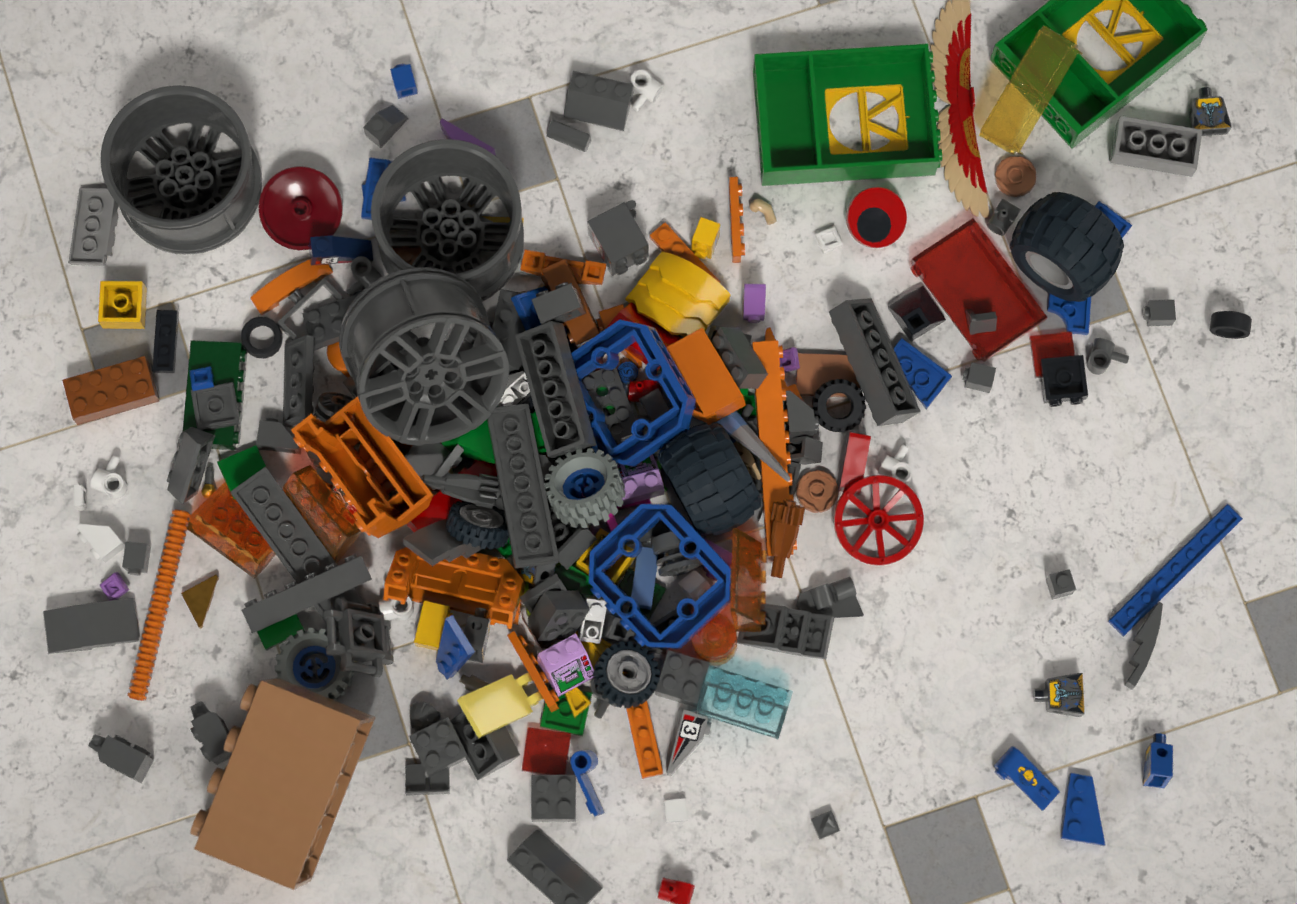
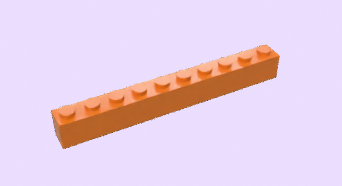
M778 340L752 342L753 350L768 373L759 388L755 389L758 438L788 473L787 465L791 464L790 452H786V443H789V431H785L784 422H788L787 409H783V401H786V389L781 386V380L785 379L784 367H780V358H783L782 345L779 346ZM760 459L766 554L768 557L772 556L771 527L773 520L770 518L773 502L783 503L784 499L794 501L793 494L789 495V486H792V473H788L790 476L788 482ZM797 539L793 550H797Z

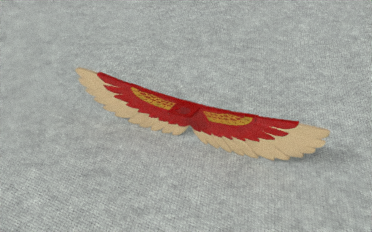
M948 0L945 10L941 9L940 20L936 19L935 31L932 32L934 45H931V51L933 52V63L931 64L934 67L931 70L935 72V83L933 84L936 88L937 97L950 105L939 114V121L937 122L939 123L937 129H940L941 140L938 142L940 144L939 149H942V161H940L941 167L945 166L944 179L945 181L948 180L950 192L953 193L955 191L957 202L962 201L966 211L970 207V211L974 216L978 217L980 212L986 219L989 217L988 192L973 117L975 96L974 87H971L970 75L972 17L970 0H952V3Z

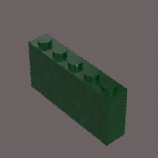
M191 340L183 431L190 427L197 428L191 395V370L211 366L214 385L233 382L239 411V405L243 403L244 391L241 390V382H245L243 362L247 361V350L244 349L242 343ZM239 411L240 423L242 422V411ZM238 425L205 431L215 435L211 449L236 450V444L240 443V431H237Z

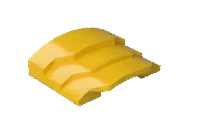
M661 252L625 300L635 304L637 313L657 323L670 334L686 337L700 328L706 331L729 303L731 294L716 279L695 264L674 254Z

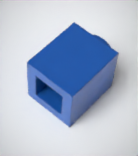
M399 64L390 69L398 99L418 94L410 64Z

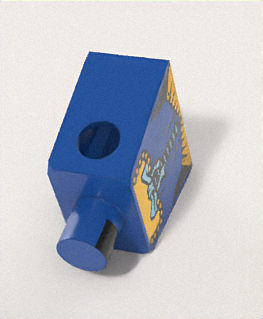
M1156 733L1153 734V742L1150 743L1145 752L1143 786L1165 789L1173 777V745L1166 744L1165 734Z

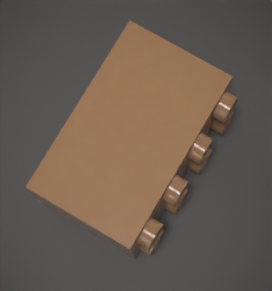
M277 678L261 680L258 686L250 684L247 687L240 705L241 709L248 711L247 717L241 728L234 725L226 738L224 751L232 753L224 769L219 767L215 769L207 787V792L215 795L214 800L208 811L201 809L192 824L190 834L199 837L194 848L195 850L295 890L312 880L376 717Z

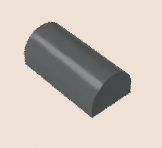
M555 120L551 121L547 132L548 138L580 151H587L591 143L589 134Z

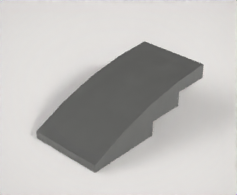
M447 519L423 527L403 538L404 545L431 566H434L443 559L451 562L461 555L467 559L481 550L480 546L475 548L470 543L466 545L463 543V540L458 541L456 537H452L450 535L451 532H448L446 528Z
M134 598L95 602L43 611L48 654L92 650V648L108 647L139 641Z
M746 601L738 643L781 653L826 660L834 617L813 614L809 611L789 609L786 606Z

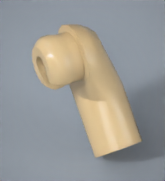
M754 199L750 203L749 207L752 212L760 211L764 214L767 225L777 222L773 208L769 203L762 199Z

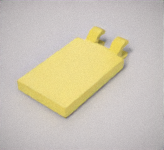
M529 673L517 679H514L512 674L457 700L478 738L530 715L533 712L531 707L537 705L538 701L543 700L539 691L529 697L526 695L523 687L532 681Z

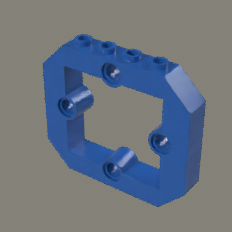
M618 320L571 353L588 416L591 413L594 415L590 424L596 445L591 448H593L595 453L601 450L605 456L609 454L616 463L634 467L664 447L675 436L689 430L696 399L655 328ZM637 341L648 361L645 367L646 376L653 381L660 382L673 408L654 421L646 419L636 420L631 427L632 436L617 445L605 424L604 412L595 406L581 379L597 368L605 370L614 369L619 363L618 353ZM607 354V361L603 363V357ZM659 366H661L662 372L658 376L657 369ZM647 425L648 432L644 435L643 428Z
M640 504L590 551L589 583L592 586L591 592L598 599L602 597L607 602L605 607L613 615L617 613L622 618L619 622L626 630L632 629L636 634L634 638L642 647L646 645L650 648L681 649L732 601L733 570L674 506ZM660 520L681 540L679 545L681 554L691 560L698 559L718 580L697 601L690 598L681 600L677 605L679 617L662 633L640 611L639 603L634 598L626 596L605 573L621 556L625 555L630 558L638 556L642 551L640 539ZM628 541H634V550L627 552L625 544ZM694 542L697 547L696 551L688 554L686 546ZM631 602L633 606L632 611L625 614L622 607L624 603ZM692 604L694 612L686 616L683 609L685 605Z

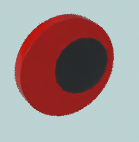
M873 187L859 192L851 200L847 208L846 223L848 230L857 242L866 247L882 248L889 246L900 238L906 227L907 214L902 200L894 192L886 188Z

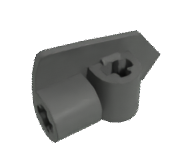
M851 577L800 593L796 607L800 610L809 611L813 614L828 615L834 618L862 617L864 615L856 598V589Z

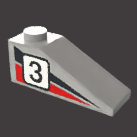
M683 709L667 771L668 776H672L702 742L704 734L709 735L712 724L708 722L709 716Z

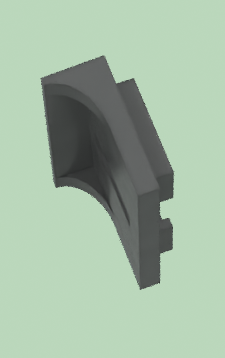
M405 764L406 796L450 794L449 768L430 777V790H426V776L423 765Z

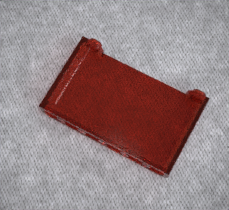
M974 218L912 258V266L910 267L915 277H920L973 349L972 353L978 361H987L1045 322L1048 318ZM965 309H972L974 314L996 312V331L970 335Z

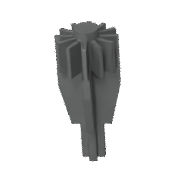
M423 474L422 481L427 487L441 489L443 494L474 503L475 506L492 508L495 505V499H498L500 495L498 477L486 474H479V476L471 474H444L443 477Z

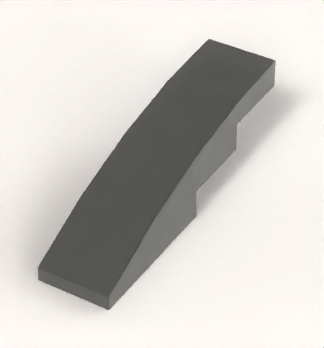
M1160 601L1155 605L1133 639L1140 646L1129 661L1131 665L1136 667L1125 683V686L1131 690L1136 687L1145 671L1156 644L1163 603Z

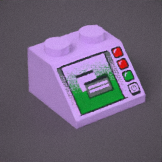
M653 454L634 467L616 463L625 486V498H622L623 506L664 495L663 482Z
M576 633L537 655V662L557 697L595 677L593 676L594 669L588 654Z

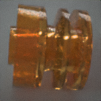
M719 613L691 639L696 656L700 660L710 662V666H720L727 663L734 657L737 651L738 639L734 624L728 617ZM713 638H718L716 641H711Z

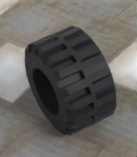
M835 379L823 383L816 390L812 398L811 408L814 410V416H818L820 426L833 432H845L854 429L855 426L860 424L861 419L864 418L866 399L862 394V390L853 382ZM835 393L845 394L851 401V410L843 418L832 417L826 408L828 398Z

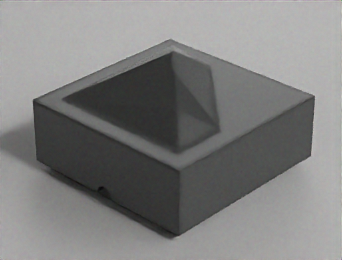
M832 811L811 819L819 840L840 831Z

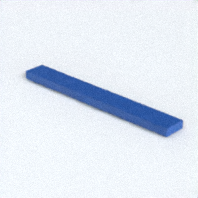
M1227 504L1108 622L1124 637L1243 518Z

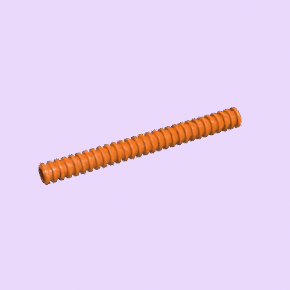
M173 510V517H170L172 522L169 523L170 529L167 530L169 535L165 538L167 542L164 543L165 549L162 550L164 553L161 556L162 562H159L161 568H158L159 575H156L158 580L154 583L156 588H153L154 594L151 595L153 600L150 601L151 607L148 608L150 613L146 616L148 620L145 621L147 625L143 628L145 631L142 634L143 640H140L142 645L139 647L140 653H137L139 658L135 661L137 666H134L135 673H132L134 678L130 681L132 686H129V690L131 691L127 694L131 699L140 701L147 699L145 694L148 693L147 687L150 686L148 682L152 679L150 674L153 673V670L151 669L155 666L153 661L156 660L155 654H158L156 649L160 646L158 641H161V637L159 636L163 633L161 628H164L163 621H166L164 616L168 613L166 611V608H169L167 603L171 600L169 595H172L171 589L174 588L172 583L175 582L174 576L177 575L175 570L179 567L177 563H180V559L178 558L182 555L180 550H183L182 544L185 542L183 537H186L185 531L188 530L186 525L189 524L188 518L191 517L189 512L183 510Z

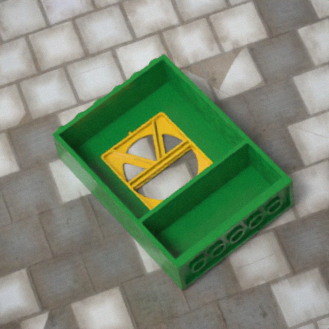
M1050 0L995 44L990 61L1073 149L1201 44L1208 29L1204 21L1197 18L1192 13V9L1181 0ZM1113 10L1108 29L1094 14ZM1122 12L1130 15L1137 21L1142 33L1114 37ZM1087 21L1128 66L1115 71H1102L1091 67L1079 54L1077 48V35L1083 23ZM1143 42L1142 49L1136 59L1122 44Z
M928 44L754 54L753 80L762 186L934 176L937 168H940L942 149H938L941 134L940 129H936L939 113L938 109H935L937 92L933 90L935 72L931 70L933 52L929 51ZM856 92L858 95L862 151L847 148L838 142L831 132L829 116L834 105L843 97ZM866 92L881 95L886 100L868 111ZM894 106L899 118L898 130L896 133L869 120L889 107ZM870 131L889 139L890 142L879 149L871 150Z

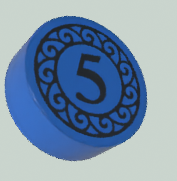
M624 362L618 367L617 371L622 383L630 384V380H637L638 368L634 363Z

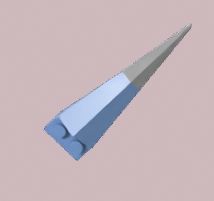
M737 411L716 422L723 426L727 434L749 449L784 480L789 482L790 476Z

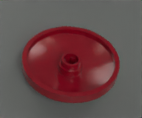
M291 167L280 171L267 182L260 195L259 217L264 230L276 243L288 249L309 250L310 237L333 236L342 220L343 203L338 188L328 176L313 168Z

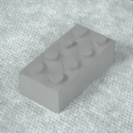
M1120 116L1115 127L1110 163L1192 177L1198 166L1202 130Z

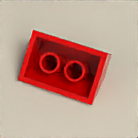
M632 302L619 311L607 326L608 328L618 320H624L653 327L657 330L666 347L682 339L678 335L670 334L657 323L637 313L636 306ZM637 341L626 348L628 352L647 365L648 361Z

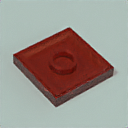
M1072 332L1029 337L1035 378H1042L1041 359L1075 356Z
M528 727L522 771L545 775H566L571 733Z

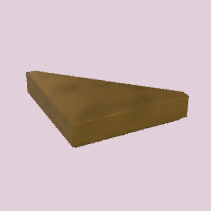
M217 574L181 593L200 629L203 628V623L209 610L217 581L219 580Z

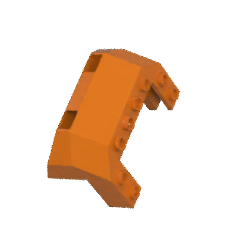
M358 396L326 422L310 414L291 429L295 435L293 437L295 443L300 448L303 447L306 452L311 451L321 460L319 462L320 467L326 473L329 471L333 477L331 479L332 483L337 489L341 488L345 493L343 496L345 501L350 506L354 505L358 510L353 514L357 519L355 524L361 532H365L368 536L373 535L376 538H380L408 524L429 507L433 494L392 439L379 432L368 421ZM360 441L371 455L365 461L353 447ZM396 489L398 494L391 498L389 493Z
M405 547L396 551L384 585L383 600L401 601L400 604L405 605L409 596L411 601L423 603L428 601L450 607V610L471 615L475 614L476 608H484L488 610L487 618L491 619L490 625L499 623L507 625L508 629H512L513 624L518 625L519 613H521L523 605L519 597L524 595L526 583L507 559L475 553L467 559L461 555L451 562L443 559L434 566H431L409 548Z

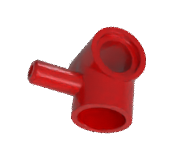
M630 380L628 400L629 402H639L641 404L639 401L640 397L656 388L661 392L662 386L653 380Z
M663 877L657 899L668 901L672 904H690L695 885Z

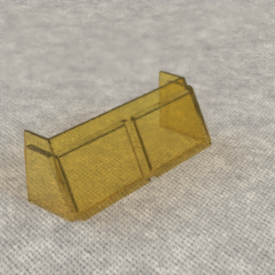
M1043 25L982 126L979 136L1013 155L1016 152L1023 155L1024 153L1020 150L1078 53L1083 54L1077 50L1078 45Z

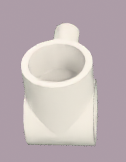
M637 70L631 76L634 94L639 96L632 105V109L639 111L646 100L654 103L664 88V85L651 78V75L645 70ZM643 80L646 82V84L643 86H639L636 84V82Z
M901 445L894 458L887 455L877 474L896 478L908 485L913 471L909 464L902 462L909 450L908 447ZM897 471H904L907 477L899 479L895 473Z
M112 456L106 470L98 468L92 477L90 487L108 494L112 498L124 496L127 491V484L119 474L114 473L120 458ZM118 481L119 487L115 490H110V485Z
M407 597L406 604L408 606L404 611L396 609L401 601L388 599V601L379 600L380 613L384 615V620L409 619L414 612L410 597Z

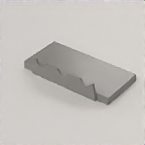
M79 188L68 261L70 265L106 266L107 256H113L111 250L115 242L116 235L114 229L118 222L117 209L119 206L107 188Z

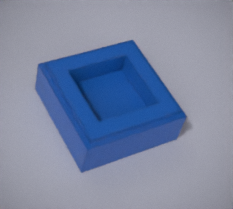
M211 366L190 371L193 391L214 387Z

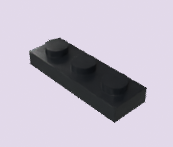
M178 310L156 311L153 373H175Z

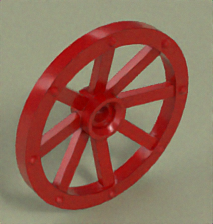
M885 475L867 476L852 483L840 496L834 511V530L839 543L853 558L870 565H887L907 556L917 545L924 525L923 509L914 491L904 482ZM879 483H886L899 489L897 493L880 509ZM869 484H872L873 510H870L853 495L857 490ZM905 494L913 506L914 513L888 515L887 513ZM850 500L867 517L842 520L847 501ZM876 516L880 517V521L878 523L874 522V518ZM915 520L914 530L909 541L888 525L889 522ZM867 524V528L855 544L851 546L844 534L843 527ZM873 530H875L878 557H870L858 552ZM882 530L887 531L904 547L894 554L885 556Z

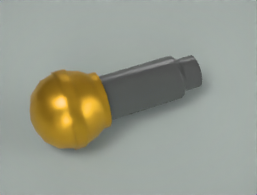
M207 467L205 471V485L201 493L206 499H212L216 495V489L213 485V467Z

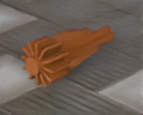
M784 499L783 503L773 502L770 518L773 520L771 527V555L774 556L771 577L782 578L785 560L790 558L798 536L799 525L803 523L805 507L796 505V501Z

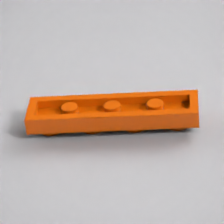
M729 177L732 263H741V256H745V243H741L740 237L744 236V223H740V216H743V203H739V196H742V184H738V177Z
M663 223L649 235V238L662 252L674 254L695 264L720 283L716 276L694 255L690 248L666 223Z
M515 631L507 635L551 713L559 709L556 704L559 701L553 689L549 691L545 685L549 681L544 672L537 671L535 667L538 664L533 653L528 655L525 647L528 646L522 635L517 636Z
M647 701L633 708L631 706L626 708L642 779L663 775Z

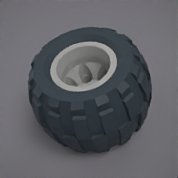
M1052 192V194H1047L1043 199L1040 198L1031 205L1018 221L1012 234V241L1010 242V250L1015 263L1032 282L1060 299L1077 302L1085 301L1088 297L1095 295L1109 282L1119 266L1124 248V243L1118 229L1102 211L1086 200L1064 192Z
M713 422L710 425L704 423L690 427L688 431L682 432L665 444L666 448L659 451L658 460L694 528L701 536L706 537L710 534L716 536L727 533L744 524L754 515V511L761 507L762 499L733 442L721 424Z

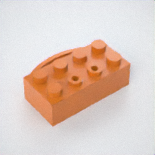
M703 328L666 347L696 399L693 417L710 425L746 406L744 396Z

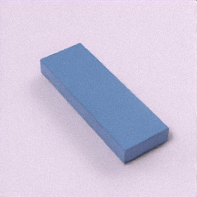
M642 547L641 553L636 556L631 597L639 603L640 608L651 610L657 572L656 561L659 555H655L653 549L648 547Z

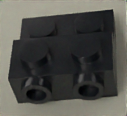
M1083 355L1044 358L1040 360L1044 404L1049 403L1050 407L1061 406L1062 402L1070 401L1071 405H1078L1087 399L1088 389Z

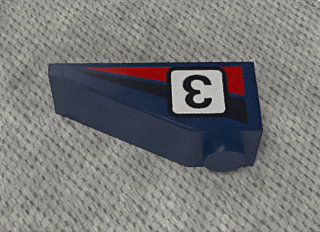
M338 236L310 237L309 255L311 265L352 263L357 257H366L370 261L374 260L371 240Z

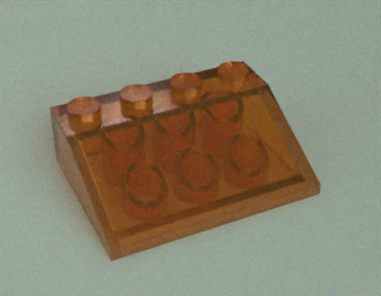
M309 465L293 472L284 484L283 491L334 561L338 563L362 532L356 526L355 522L357 520L313 467Z
M226 482L190 516L187 530L254 579L268 566L276 555L236 499H233Z
M733 528L730 612L735 632H761V625H765L766 614L762 612V604H766V591H762V583H766V571H763V563H767V550H763L761 542L737 528Z

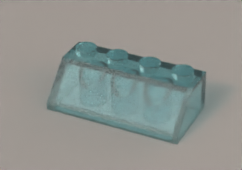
M710 665L695 713L779 739L793 691Z

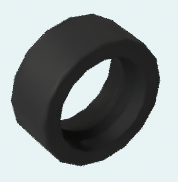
M1218 311L1211 315L1210 332L1223 338H1246L1251 332L1252 319L1247 314L1240 312Z
M259 316L252 318L242 329L241 340L243 346L250 355L256 358L265 359L272 357L279 351L282 345L283 336L276 322L268 317ZM260 326L269 327L274 333L273 343L265 349L253 347L249 340L251 332Z

